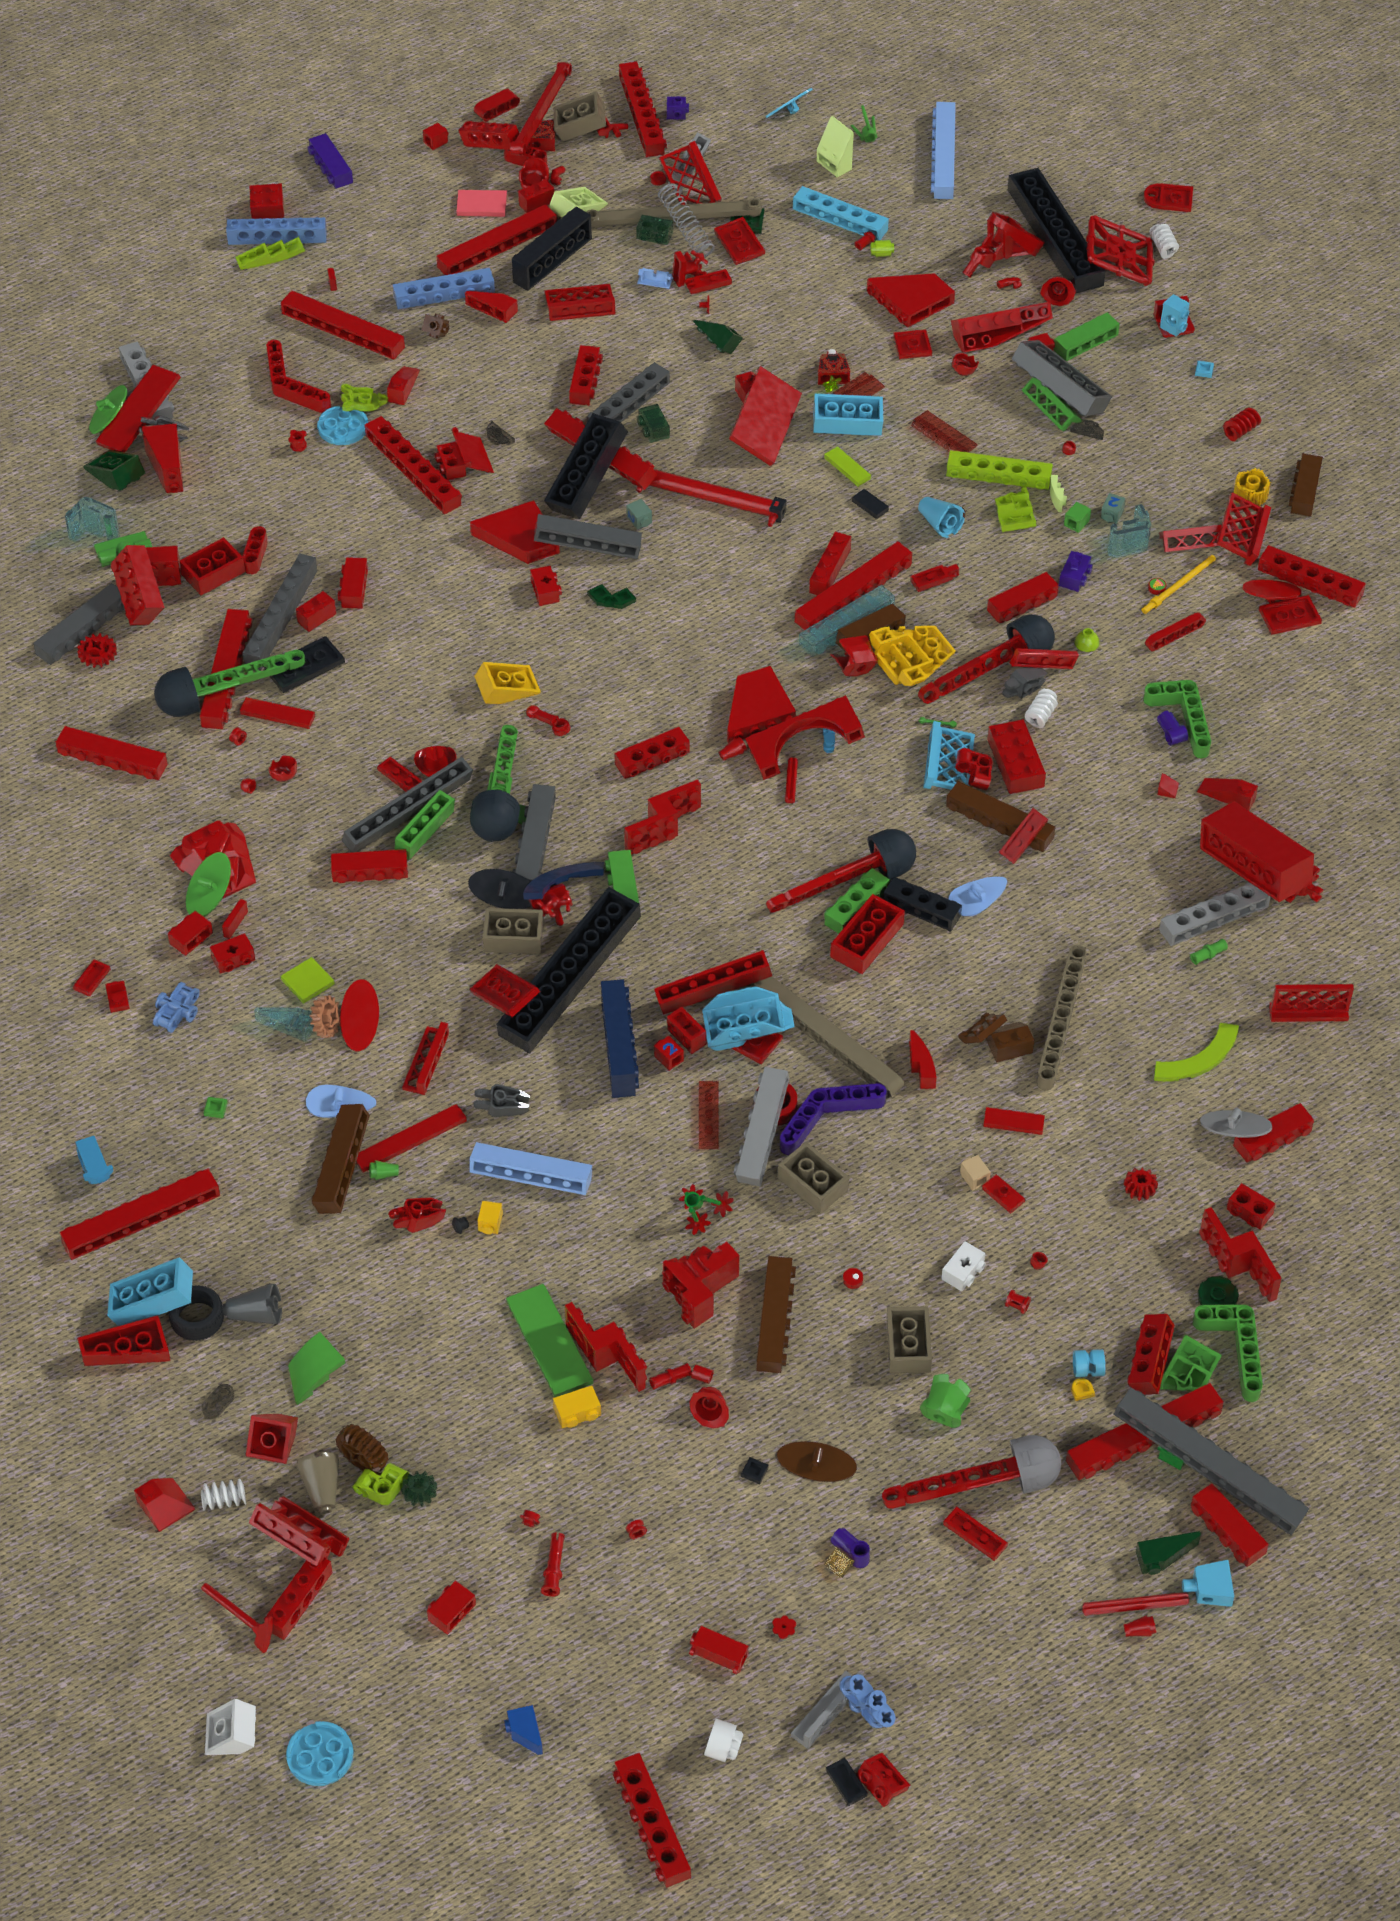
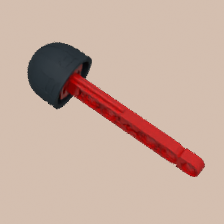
M1034 614L1024 615L1012 621L1006 627L1009 640L939 677L934 682L923 686L918 692V697L926 704L932 703L939 699V696H945L1011 660L1016 648L1051 650L1055 640L1053 627L1045 618ZM1007 650L1005 655L1000 657L1001 652ZM991 658V662L985 665L986 660ZM961 674L960 679L955 681L956 676ZM946 683L945 687L939 690L941 684ZM928 691H931L930 695L927 698H924V695Z
M886 829L868 836L867 841L870 855L788 890L784 894L781 893L766 902V906L770 913H774L866 873L871 868H878L880 873L890 880L893 877H899L908 872L915 862L916 846L914 841L907 833L897 829Z

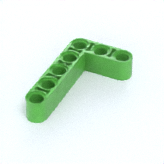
M1192 680L1147 684L1144 691V703L1148 706L1181 704L1193 754L1197 758H1206L1210 752L1211 738L1197 684Z
M1248 1305L1198 1306L1195 1309L1192 1322L1197 1330L1235 1332L1241 1394L1244 1400L1248 1402L1257 1401L1260 1398L1263 1383L1254 1310Z

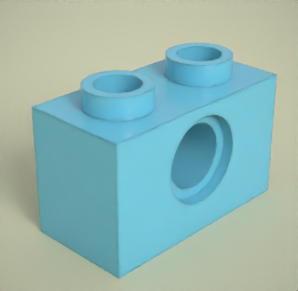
M1174 294L1163 303L1160 328L1174 336L1184 332L1188 326L1187 318L1190 303Z

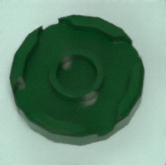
M1221 1276L1207 1278L1206 1281L1200 1284L1197 1293L1198 1301L1201 1305H1237L1239 1298L1236 1285L1234 1286L1231 1280Z

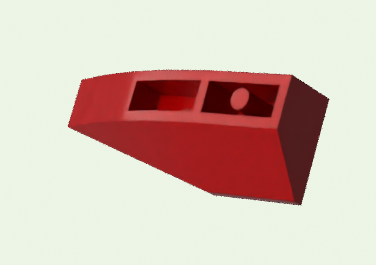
M1050 302L951 320L954 339L962 353L995 347L1052 319L1053 316Z

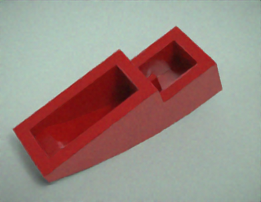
M910 1030L911 1073H919L920 1089H936L937 1076L932 1056L919 1035L914 1030Z

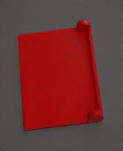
M453 427L451 431L465 466L494 473L481 438L458 432V428Z

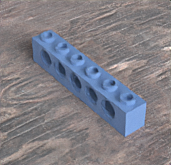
M325 217L227 219L228 245L262 244L264 242L265 244H274L280 240L285 244L297 237L300 238L302 243H326L327 241Z
M490 268L393 284V295L397 309L465 298L466 291L495 293L494 279Z

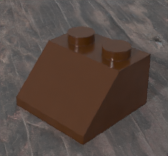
M1022 1022L1000 1026L986 1038L996 1063L1033 1053L1035 1040L1028 1025Z

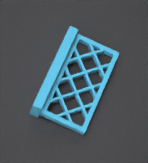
M934 721L929 733L923 788L931 789L932 786L951 790L958 779H961L968 785L970 774L957 771L955 768L956 763L953 764L949 758L954 756L957 759V752L962 748H969L973 751L975 734L940 727L941 722ZM942 734L949 735L952 739L946 741ZM960 739H970V742L964 745ZM956 742L960 748L955 750L950 744ZM946 747L950 753L945 755L940 749ZM945 761L949 767L943 769L939 763ZM953 770L957 776L952 778L947 772ZM943 775L947 781H939L937 777Z

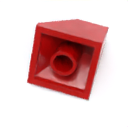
M283 1414L251 1415L245 1456L287 1464L296 1436L298 1417Z
M173 1478L151 1479L134 1490L137 1503L159 1532L196 1510Z

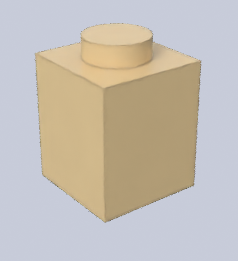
M979 1155L966 1158L961 1163L960 1174L972 1191L982 1187L983 1184L990 1180L991 1172Z

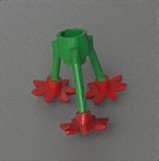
M694 1184L691 1185L690 1191L682 1188L685 1196L680 1197L679 1200L685 1201L684 1208H689V1212L692 1217H687L690 1224L685 1228L687 1230L693 1229V1235H696L698 1230L705 1233L704 1226L711 1225V1222L706 1220L708 1217L707 1213L700 1217L699 1212L696 1211L702 1207L704 1202L717 1206L714 1214L720 1212L722 1217H725L726 1210L733 1211L729 1204L734 1199L728 1198L727 1191L724 1192L723 1196L716 1193L717 1200L704 1195L700 1196L703 1193V1189L695 1192Z

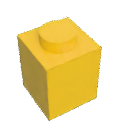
M482 1201L477 1220L478 1231L484 1234H498L503 1216L502 1203Z

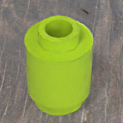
M875 240L871 242V256H891V253H894V243H891V240Z

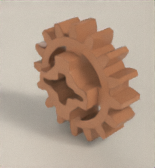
M330 995L317 997V1000L313 1001L314 1007L310 1008L312 1010L310 1014L312 1021L310 1024L314 1025L313 1032L317 1031V1036H321V1038L334 1037L335 1033L339 1032L337 1027H340L339 1013L341 1009H338L339 1002H335V998Z

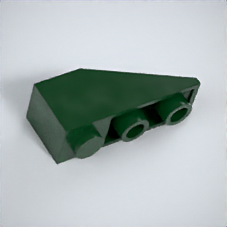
M700 320L693 321L698 326L697 330L706 334L707 340L713 344L715 343L717 345L716 349L722 353L732 354L743 339L733 328L724 324Z

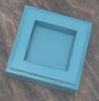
M1197 361L1195 376L1212 378L1214 363Z

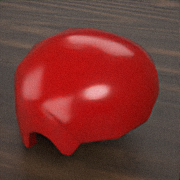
M965 353L956 354L952 360L953 369L962 376L972 375L979 364V361L975 362L974 356H968Z
M283 755L278 762L273 760L268 769L270 776L279 782L291 780L297 773L296 759L292 756Z

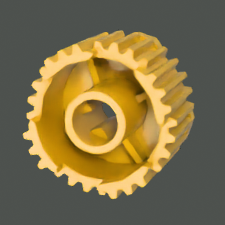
M1254 468L1250 471L1247 470V472H1239L1236 476L1234 493L1261 507V504L1263 505L1268 499L1271 482H1269L1268 477H1265L1266 475L1263 470L1260 471V469Z

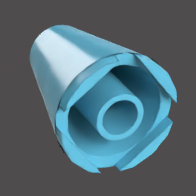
M925 497L919 502L918 510L940 536L949 538V534L953 533L955 535L962 528L965 520L963 517L964 510L959 505L931 497Z

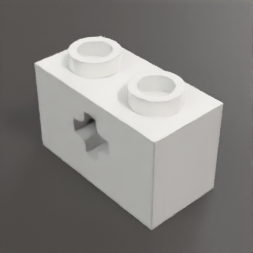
M964 1241L942 1269V1280L960 1291H963L966 1286L970 1287L975 1279V1274L977 1272L981 1273L986 1265V1262H984L985 1253Z

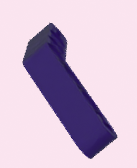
M864 1084L816 1088L812 1090L781 1133L780 1151L785 1155H790L799 1148L824 1113L882 1108L886 1104V1087L882 1084Z

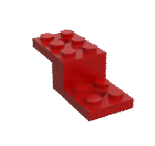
M694 780L649 798L648 818L624 828L625 850H631V854H638L646 848L655 847L659 843L667 840L670 841L677 837L678 818L683 814L694 812L701 808V783L699 780Z
M1213 1208L1204 1209L1199 1234L1201 1239L1208 1243L1210 1254L1217 1258L1221 1272H1225L1227 1277L1231 1278L1249 1271L1251 1278L1258 1282L1262 1296H1266L1269 1302L1277 1300L1282 1278L1253 1230L1230 1238Z
M573 1302L566 1304V1327L594 1370L597 1372L618 1361L637 1391L640 1392L646 1389V1363L642 1358L639 1359L634 1345L631 1342L628 1343L624 1330L621 1327L618 1328L613 1321L594 1331L589 1322L586 1323L583 1319L584 1315L579 1307L576 1308Z

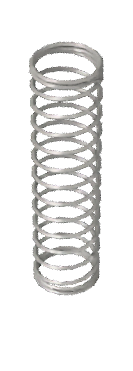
M673 183L663 186L658 192V197L664 203V207L667 208L673 221L676 222L685 240L696 253L712 246V249L704 255V258L709 256L714 251L715 246L711 243V240H708V235H705V231L702 230L699 221L695 220L696 216H692L693 211H689L690 207L686 206L687 202L683 201L684 197L680 196L681 193L677 191V186ZM670 186H674V187L668 188V189L662 194V196H660L661 192H662L664 189H666L667 187H670ZM674 188L670 194L663 197L668 190ZM675 193H679L678 197L674 198L670 202H666V200L669 197L673 196ZM680 197L682 198L681 202L673 207H669L672 202ZM685 202V206H684V207L680 208L679 210H677V211H675V212H672V210H673L676 206H678V205H680L681 203ZM685 207L689 208L680 216L675 217L677 212L681 211ZM688 212L692 213L683 221L678 222L680 217L684 216ZM689 218H695L686 226H681L682 223L687 221ZM693 222H698V224L689 231H684L685 228L691 225ZM696 227H701V229L698 232L694 233L691 236H687L688 233L694 230ZM699 232H704V234L696 240L690 241L691 238L697 235ZM702 237H707V239L699 245L693 246L694 243L700 240Z

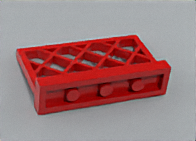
M695 141L659 157L670 184H677V191L680 186L689 189L687 196L680 194V196L684 197L685 201L701 204L699 200L701 194L708 196L710 200L708 203L721 202L720 193ZM687 151L689 155L688 161L680 159V153ZM671 158L676 161L674 166L670 167L666 165L664 160ZM677 161L686 164L684 172L675 169ZM688 165L695 168L696 173L694 176L686 173ZM673 171L682 174L680 182L673 180ZM684 176L693 179L691 186L681 183ZM694 180L702 183L701 190L692 187ZM691 190L700 193L697 201L688 197Z
M610 284L544 290L550 321L616 314L615 298L613 297Z
M1232 492L1227 503L1217 545L1245 559L1244 564L1251 566L1259 557L1271 507L1265 504L1262 508ZM1233 500L1237 501L1240 507H1236ZM1249 508L1256 511V514L1252 515ZM1243 510L1246 517H1242L1239 511ZM1234 512L1238 519H1233L1230 513ZM1249 520L1252 527H1248L1245 521ZM1240 522V524L1242 525L1243 529H1240V530H1239V528H1238V526L1236 525V523ZM1227 525H1231L1234 531L1230 532ZM1246 532V534L1248 535L1249 539H1246V540H1245V538H1244V536L1242 535V533ZM1232 535H1237L1240 541L1236 542ZM1228 537L1231 543L1223 541V538ZM1238 545H1243L1246 552L1241 550Z
M1353 984L1275 985L1272 1002L1269 1003L1271 1022L1348 1021V1011L1354 986ZM1307 991V993L1303 995L1300 994V992ZM1321 991H1327L1323 995L1319 994ZM1341 991H1347L1342 995L1339 994ZM1279 992H1288V993L1282 995V994H1280ZM1293 996L1296 997V999L1292 1001L1289 1000V998ZM1312 996H1315V997H1316L1315 999H1313V1000H1311V1001L1308 999V998H1310V997H1312ZM1331 996L1336 997V998H1334V999H1332V1000H1328V999H1327V998H1329V997H1331Z

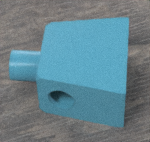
M1229 1560L1196 1566L1193 1579H1182L1183 1592H1195L1196 1601L1199 1604L1232 1606L1234 1591Z

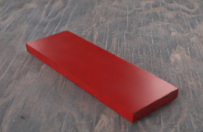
M152 365L124 402L115 418L95 441L97 445L109 450L125 453L139 435V428L147 424L141 422V417L151 418L181 378L180 375Z

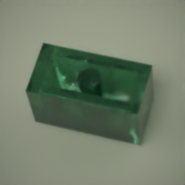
M658 404L638 409L637 423L639 426H642L643 435L649 439L650 443L670 438V426Z

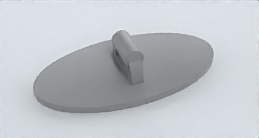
M1239 1108L1209 1112L1200 1118L1201 1125L1205 1129L1224 1136L1257 1137L1265 1135L1272 1130V1124L1268 1119L1254 1113L1241 1111Z

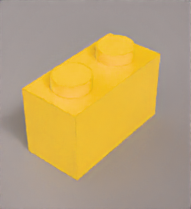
M592 1385L553 1398V1408L561 1428H572L577 1426L578 1423L593 1421L601 1416V1405Z

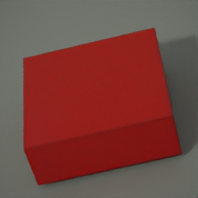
M327 268L330 290L336 291L337 284L334 269Z

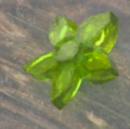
M831 376L830 381L822 384L825 387L826 393L832 392L833 389H838L837 384L842 379L838 378L835 380Z

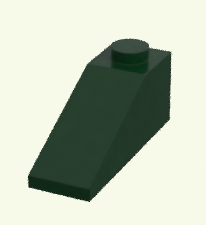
M1200 1531L1137 1542L1135 1552L1142 1574H1158L1199 1545Z

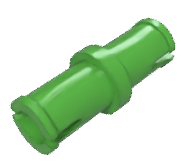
M1220 939L1211 945L1206 944L1202 949L1191 953L1190 959L1193 964L1197 965L1206 959H1213L1216 954L1227 950L1228 945L1224 939Z

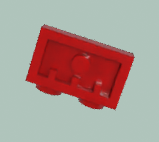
M883 1753L864 1760L856 1773L860 1781L883 1807L887 1806L893 1797L906 1792L910 1787L907 1780Z

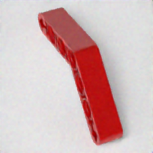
M279 340L268 341L266 347L273 394L319 413H323L331 408V399L328 392L286 376L281 342Z

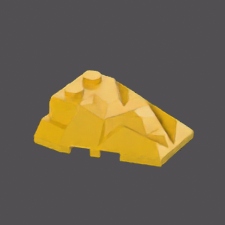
M935 625L915 626L914 629H906L905 626H900L898 630H890V627H883L871 631L869 634L879 666L895 685L913 686L924 682L956 652Z

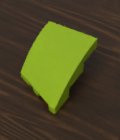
M1027 487L1021 488V492H1010L1005 496L995 499L1002 532L1037 526Z

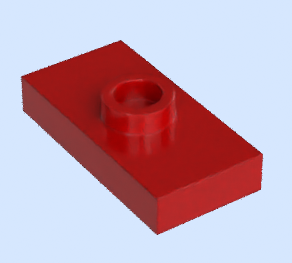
M997 1174L982 1185V1190L1010 1214L1025 1203V1198Z

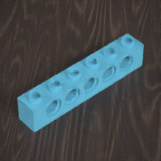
M804 186L793 197V210L864 236L865 232L870 231L875 235V240H881L888 231L889 218Z

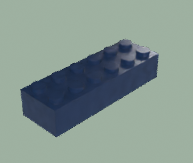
M624 979L601 981V1005L612 1098L636 1096V1089H639V1070L636 1063L637 1053L634 1046L635 1037L633 1034V1020L631 1018V1003L629 1002V987H625Z

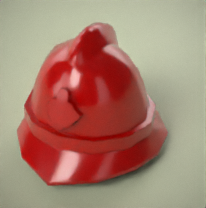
M1058 276L1047 280L1040 291L1045 301L1056 306L1068 305L1074 299L1076 293L1070 281Z
M702 1387L698 1392L693 1393L689 1403L694 1419L705 1427L713 1429L724 1427L729 1419V1408L721 1391L715 1387Z

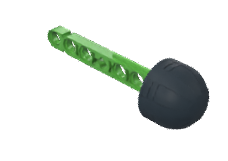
M292 650L285 652L284 655L278 654L196 679H192L187 667L171 670L163 674L157 681L154 690L155 701L158 707L170 716L183 717L200 712L198 697L279 674L288 669L299 668L305 664V655L301 650ZM293 657H301L299 661L292 660ZM279 661L284 663L281 666L275 665ZM259 667H266V668H267V669L264 670V671H259V670H258ZM225 677H232L230 681H224L223 679ZM208 682L215 683L213 686L206 685V683Z
M504 725L501 729L494 770L490 773L488 788L486 791L475 796L470 811V824L473 831L483 840L489 842L503 841L514 833L519 820V803L510 795L513 779L510 775L518 730L512 725ZM503 744H508L511 747H505ZM500 756H505L508 758V760L503 759ZM497 780H500V781L504 782L505 784H500V783H497L496 781H497Z

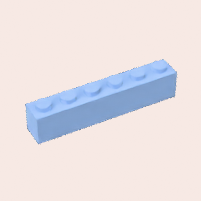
M476 1142L470 1156L469 1173L586 1195L592 1179V1165Z

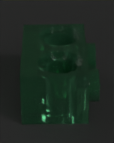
M641 215L636 227V239L668 245L673 234V220Z

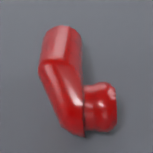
M561 165L552 170L550 181L553 185L558 186L561 184L560 181L562 179L559 175L565 173L564 166Z
M1007 277L996 282L999 289L1013 285L1014 289L1022 286L1021 279L1018 277Z

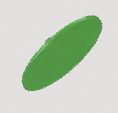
M124 385L116 387L105 399L96 402L98 408L89 426L92 434L102 431L121 409L127 396V388Z
M217 852L208 856L195 871L186 894V909L189 915L197 911L205 917L222 900L231 875V864L226 854Z

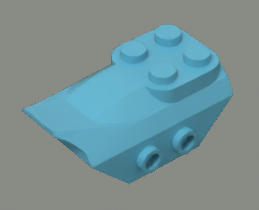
M756 986L718 994L702 1009L708 1047L715 1051L739 1047L749 1039L782 1032L795 1027L792 1009L785 1006L779 1000L778 993Z

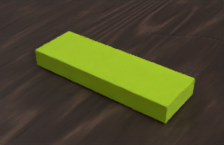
M838 446L824 454V458L857 487L871 479V474Z

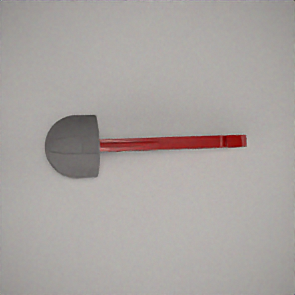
M1038 1435L1019 1437L1010 1440L1013 1457L909 1482L902 1487L901 1485L889 1487L883 1491L882 1499L884 1505L892 1509L906 1506V1503L914 1504L1019 1478L1023 1494L1047 1488L1057 1479L1061 1469V1457L1056 1446L1045 1437ZM993 1470L1001 1471L997 1475L990 1474V1472ZM972 1475L980 1476L976 1480L969 1479ZM932 1485H937V1486H939V1487H938L937 1489H935V1490H929V1489H928V1488H929L930 1486H932ZM911 1490L918 1491V1493L915 1495L907 1494ZM891 1495L897 1496L895 1500H887Z

